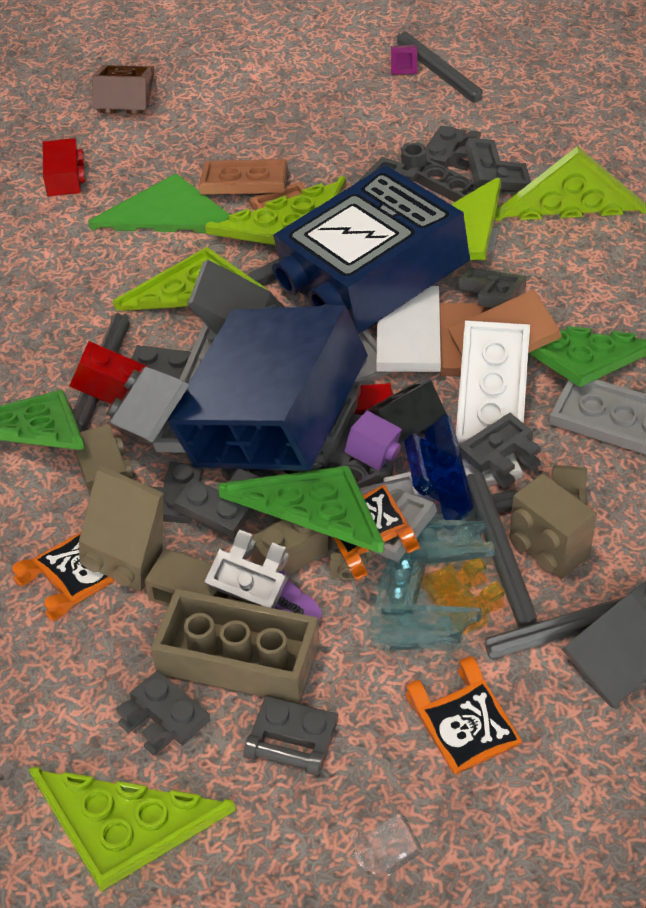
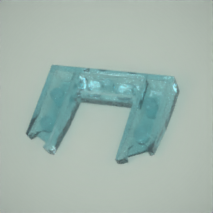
M431 519L416 538L420 545L419 549L411 553L406 552L399 562L387 559L368 630L374 649L416 650L461 643L463 640L462 632L471 622L478 623L482 618L481 608L416 605L426 564L458 562L495 556L496 550L493 541L484 543L481 534L487 530L484 521Z

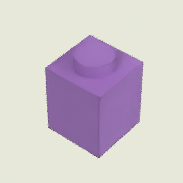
M367 410L350 428L344 452L379 471L387 461L393 462L398 456L402 446L398 443L402 429Z

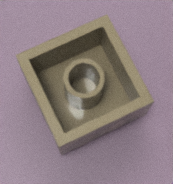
M542 473L513 496L509 539L518 551L527 552L536 559L538 565L545 572H552L562 580L590 557L597 513Z

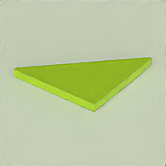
M576 146L496 209L494 220L502 221L505 217L519 216L520 220L542 219L541 215L560 214V218L583 217L582 213L600 212L601 216L623 215V211L639 210L641 214H646V203L581 148Z
M340 176L337 178V182L326 186L320 183L301 190L302 194L288 199L286 196L271 200L265 203V207L251 212L248 208L228 216V220L219 223L208 222L205 225L206 234L276 245L273 234L343 192L346 187V177Z
M500 178L491 180L451 204L464 213L470 260H486L501 190Z
M205 247L117 297L112 303L117 311L189 307L187 304L202 264L206 260H210L264 289L266 288L213 250Z
M39 767L28 769L30 776L100 892L236 811V806L232 800L224 799V801L202 798L198 794L170 790V792L148 789L145 785L121 781L116 783L94 780L92 776L63 772V774L42 771Z

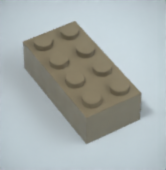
M175 589L151 647L155 670L160 671L165 676L300 704L320 644L318 617Z

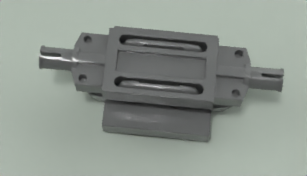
M354 382L311 470H292V473L335 468L355 459L344 451L350 428L362 416L355 414L358 398L361 394V387L358 382Z

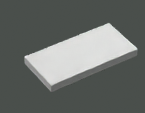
M430 286L384 318L378 320L376 371L440 372L439 286Z
M465 320L455 437L456 445L462 444L510 412L524 423L529 324Z

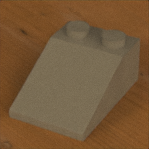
M100 465L96 471L79 539L80 564L92 572H99L111 577L122 586H129L141 592L146 585L145 579L163 551L164 493Z

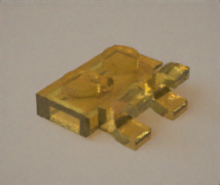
M479 555L468 560L459 571L450 564L420 578L421 586L455 638L487 625L486 614L504 607V603L501 600V597L504 596V590L497 581L486 586L477 597H474L469 590L470 587L486 581V577L482 572L486 570V564Z

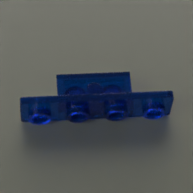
M444 414L425 432V439L412 433L404 443L414 489L423 496L427 495L439 501L445 525L453 528L458 522L468 516L473 510L474 505L452 417Z

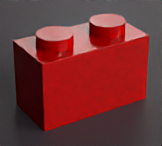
M76 138L43 141V179L47 197L81 193L80 183L86 182L83 167L85 159L83 149L77 148Z
M88 341L69 387L112 404L116 397L122 400L128 388L124 387V384L135 369L140 372L142 368L148 366Z

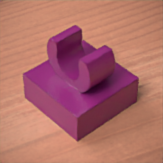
M417 45L391 46V75L417 74Z

